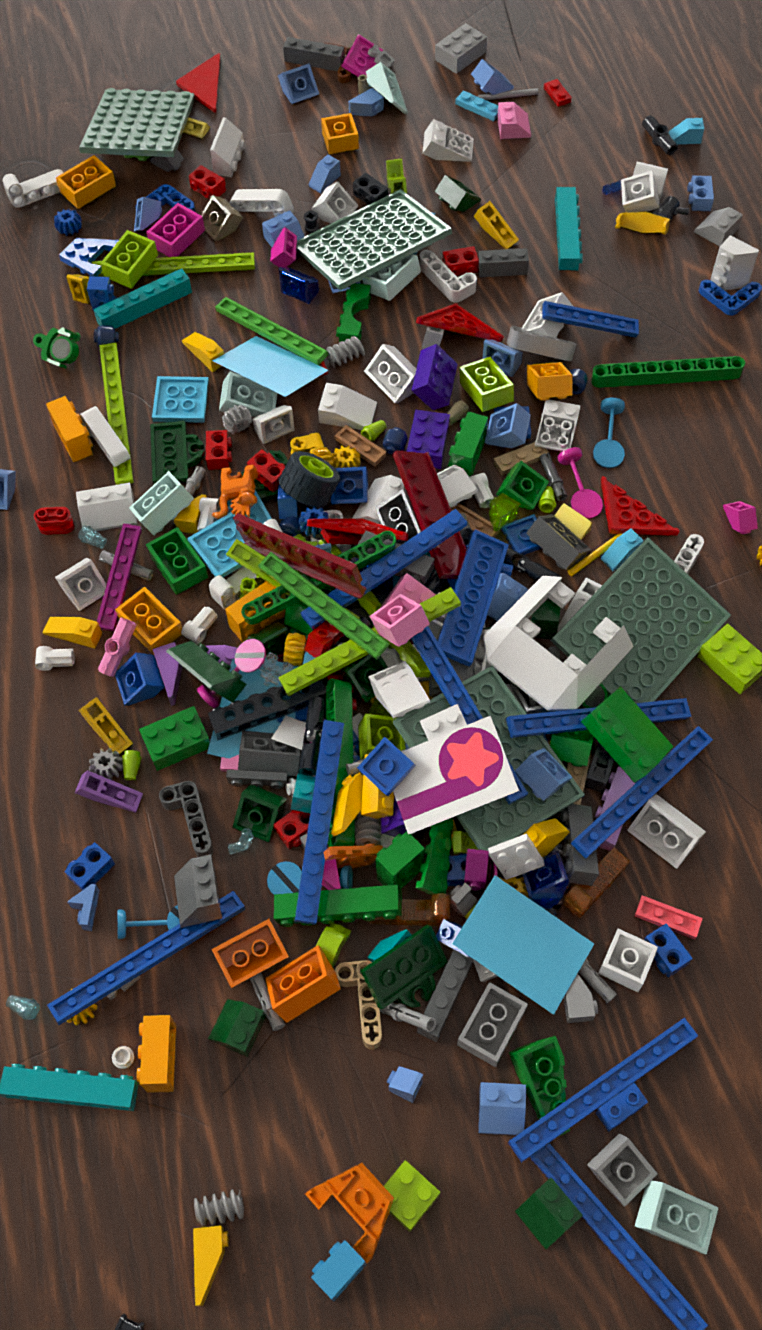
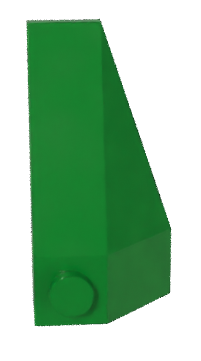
M556 1036L528 1043L508 1052L521 1084L526 1085V1094L539 1120L566 1101V1079H564L563 1069L565 1062Z

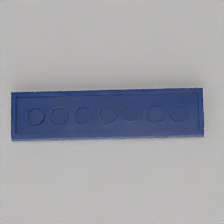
M476 529L472 533L454 588L455 594L461 601V606L446 613L437 639L446 657L468 667L473 662L509 544Z

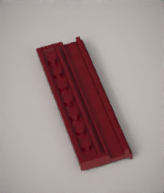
M396 450L393 453V458L420 529L423 531L450 513L451 508L429 452L416 453ZM460 531L429 551L431 557L434 558V566L439 579H458L467 551Z
M239 513L233 517L236 529L240 532L245 542L244 544L266 557L272 552L294 570L358 599L362 598L365 594L364 592L367 589L360 583L363 579L356 564Z

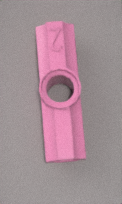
M120 618L112 638L108 639L105 643L106 652L99 665V672L114 677L122 657L129 652V641L136 628V624L133 621Z

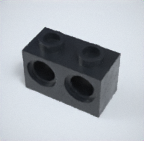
M364 173L353 181L354 196L361 199L366 205H370L388 196V188L368 173Z
M600 743L597 745L584 787L604 793L614 759Z

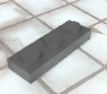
M227 770L226 775L228 783L237 787H241L243 784H252L259 788L265 785L281 789L286 787L288 783L287 773Z

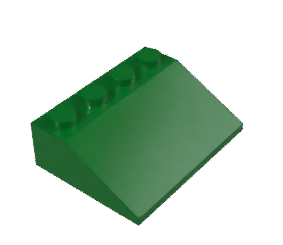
M621 686L581 721L634 783L646 776L673 748V745Z

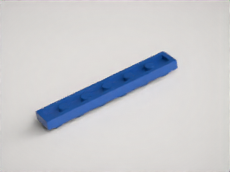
M545 301L542 304L544 320L635 338L639 335L638 319Z

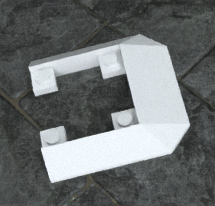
M542 576L484 635L486 661L546 710H575L581 706L633 648V644L624 625L620 628L605 617L594 629L593 633L607 644L587 665L573 654L564 662H561L534 640L541 629L528 618L548 598L563 609L574 597L575 592L561 582L562 577Z

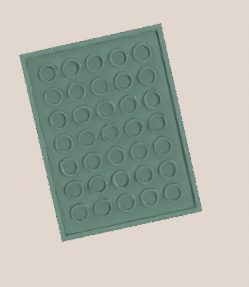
M106 89L79 146L80 153L174 157L195 100L194 93L188 91L179 93L174 91L160 92L159 90L145 91L143 89L137 91L130 89Z
M400 189L297 240L296 251L334 286L342 290L375 274L383 268L389 267L399 260H403L413 253H417L419 250L432 245L440 239H444L452 234L451 227Z
M647 538L559 630L551 641L567 657L573 654L587 665L607 644L593 633L594 629L603 619L607 617L620 628L624 625L633 648L601 684L604 685L609 696L621 686L635 703L654 702L700 651L701 646L716 633L731 615L650 538Z
M493 666L462 682L482 717L491 716L504 753L514 771L532 753L542 748H545L567 771L542 735L510 738L506 718L527 713ZM442 693L431 699L424 707L413 709L404 716L398 717L393 721V725L408 747L412 748L428 741L420 721L451 706ZM571 778L550 798L543 801L533 794L532 788L528 784L522 782L528 792L526 797L510 805L502 797L459 814L456 817L478 850L488 851L490 847L523 835L533 824L546 821L583 798L585 794L575 780Z

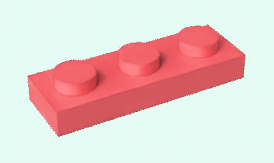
M643 895L640 898L634 916L660 927L667 923L672 931L692 939L697 938L703 919Z

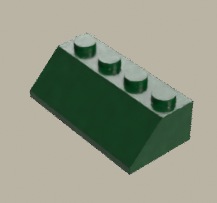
M189 641L169 648L166 651L208 688L231 703L236 700L247 685L241 680L243 677L234 669L231 672V666L223 660L219 662L220 657L212 651L208 653L209 648L201 642L197 645L193 641Z

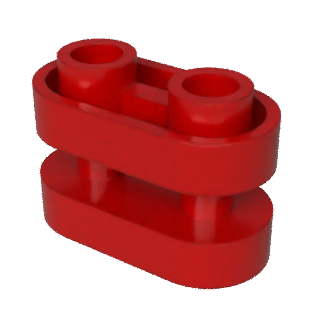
M66 507L39 508L34 513L35 522L42 534H67L73 531L75 527L71 513Z

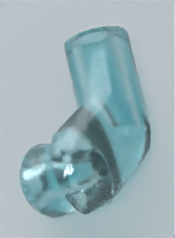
M243 829L239 841L228 844L230 854L245 851L249 848L254 839L251 829Z

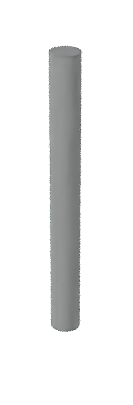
M538 88L508 91L495 95L491 93L481 94L478 97L484 100L538 95Z

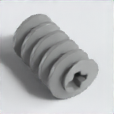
M355 336L326 349L328 351V361L333 368H335V362L338 366H341L340 360L347 363V357L352 361V355L359 358L358 352L362 356L365 355L360 340Z
M361 811L357 814L355 844L357 846L372 843L381 845V818L374 819L361 815Z
M232 1189L229 1198H227L224 1192H221L220 1200L217 1199L215 1194H212L211 1202L208 1201L206 1196H203L202 1204L199 1203L197 1198H194L196 1220L198 1224L200 1222L202 1227H207L208 1220L212 1226H215L217 1218L223 1224L225 1223L226 1216L232 1222L235 1219V1213L240 1220L244 1217V1206L240 1190L239 1195L236 1196Z

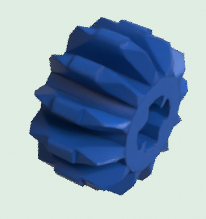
M70 208L68 210L63 209L62 212H57V215L54 216V225L60 234H65L66 236L68 234L73 235L74 232L78 233L79 229L82 228L81 216H79L76 210L71 211Z
M315 506L311 510L307 508L306 512H301V517L299 518L300 530L305 532L307 537L311 534L314 538L317 534L322 536V528L307 526V519H329L328 513L324 512L322 507L317 510Z

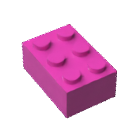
M177 203L147 231L148 239L155 241L159 252L168 257H178L205 231L203 216Z

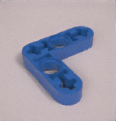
M162 185L146 197L161 201V206L167 203L174 207L179 203L195 212L194 202L170 185ZM174 199H181L180 201H177V202H174V201H173Z
M703 280L699 287V293L727 315L737 314L757 299L762 290V286L758 282L748 283L732 296L711 280ZM718 295H719V296L723 297V299H720V300H719V299L715 298V296H718ZM742 296L745 297L747 300L743 301L740 300L738 297Z

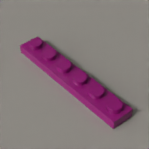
M123 523L97 618L101 630L114 632L117 627L118 616L115 609L123 604L142 533L141 526Z

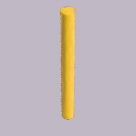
M622 534L615 535L567 571L570 576L575 575L605 553Z

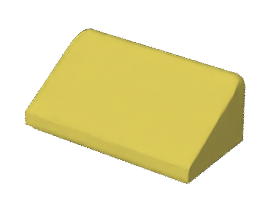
M188 117L183 133L203 139L210 126L207 123Z
M563 504L555 514V517L581 540L591 530L592 522L566 504Z

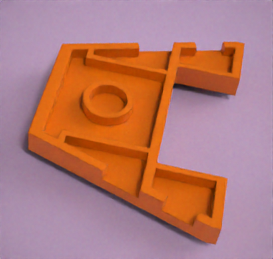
M373 843L364 846H332L324 851L325 860L336 859L337 868H342L345 865L357 868L371 865L375 862L376 855L383 846Z
M360 1163L311 1188L305 1195L318 1210L332 1196L336 1198L365 1231L352 1248L367 1264L374 1256L394 1197L367 1167Z

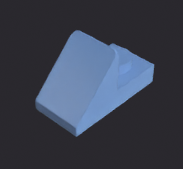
M96 884L89 885L67 902L73 909H82L78 913L77 920L82 929L92 931L100 892Z

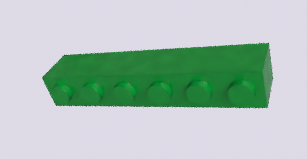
M398 885L321 891L317 922L332 924L337 920H342L343 922H354L355 919L373 921L377 917L395 919L396 916H402L401 889ZM298 893L274 894V920L280 926L291 927L293 924L301 923L294 922ZM301 923V925H306V926H308V925H313V924Z

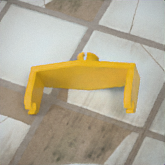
M648 212L620 213L616 218L615 228L624 227L641 233L662 232V235H666L670 219Z

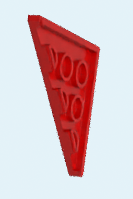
M217 53L176 80L178 87L184 91L194 93L195 99L214 113H216L220 53Z
M456 303L419 316L416 320L417 324L488 340L492 339L497 342H502L504 338L502 334Z
M605 476L601 477L600 481L609 533L623 534L631 528L637 534L678 536V528H673L660 515L649 511L647 506L637 499H632L622 488L616 484L614 486L607 481Z
M307 519V526L357 534H364L365 531H369L376 535L384 531H391L395 534L396 539L408 540L406 532L366 519Z

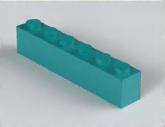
M556 187L555 210L559 270H578L579 263H582L583 254L580 253L582 241H579L581 239V229H578L580 227V217H577L579 216L580 207L577 205L579 194H576V187Z
M181 268L93 309L98 325L113 326L116 329L192 293L190 279Z
M12 1064V1067L4 1066L0 1082V1095L4 1098L134 1111L139 1084L136 1080H133L132 1076L120 1075V1078H112V1075L108 1073H98V1076L90 1075V1072L78 1070L74 1074L68 1073L67 1069L55 1068L54 1072L46 1071L47 1068L42 1066H34L33 1069H25V1065Z

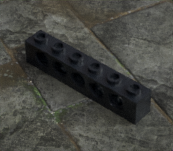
M316 681L303 688L309 690L308 693L295 692L290 695L291 698L289 700L281 699L283 696L288 695L283 686L271 687L261 694H252L242 701L236 700L226 707L214 708L208 713L217 741L240 733L242 730L245 731L308 707L311 697H321L326 700V688L323 681L321 683ZM264 703H272L270 707L263 706ZM247 709L254 710L251 714L244 713ZM228 716L235 717V719L232 721L226 720Z

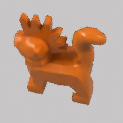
M247 465L245 467L243 477L241 472L231 476L232 470L230 467L222 468L221 496L219 500L221 511L212 513L214 518L221 519L227 515L229 510L228 500L232 502L230 507L233 509L231 511L233 515L239 513L250 517V508L258 501L255 496L254 479L258 478L259 474L254 465Z

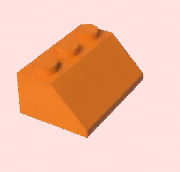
M270 919L212 949L231 988L289 957Z
M319 945L265 978L272 1009L286 1023L341 989L337 974Z

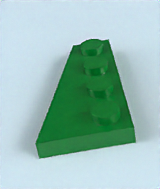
M453 817L431 826L429 833L431 843L426 845V862L421 864L420 868L422 878L421 881H417L415 887L436 898H445L448 887L447 874L450 866L449 854L452 846Z

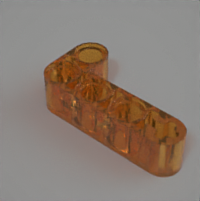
M614 847L598 864L599 875L593 885L576 884L566 895L563 905L580 919L626 869L631 860Z
M434 894L431 896V900L402 899V916H396L395 919L377 917L373 921H368V923L373 925L441 926L443 919L450 921V895Z

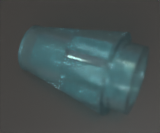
M83 526L78 534L81 542L103 548L107 542V539L91 526Z
M10 995L6 1001V1006L24 1020L35 1019L40 1010V1005L35 999Z

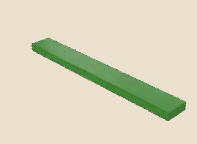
M227 297L215 306L217 312L312 363L319 365L328 356L327 350Z
M270 552L258 565L263 572L376 660L390 645L389 642L274 553Z

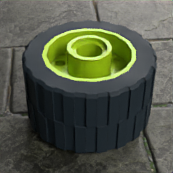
M302 451L291 454L279 478L281 488L289 496L302 504L315 506L316 508L324 507L328 504L340 482L338 471L330 463L314 454Z

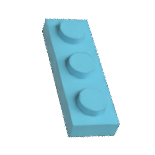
M463 91L456 98V105L492 121L496 120L498 105L466 91Z

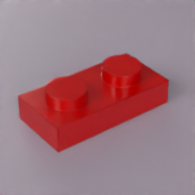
M558 79L544 83V90L558 107L571 103L572 97Z
M323 528L321 531L326 542L331 543V545L358 544L362 538L357 533Z

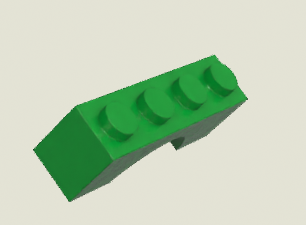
M354 283L346 291L347 302L344 301L343 303L344 313L340 315L339 320L341 325L336 330V337H339V342L351 339L352 336L361 340L362 323L353 316L357 312L369 308L371 285Z

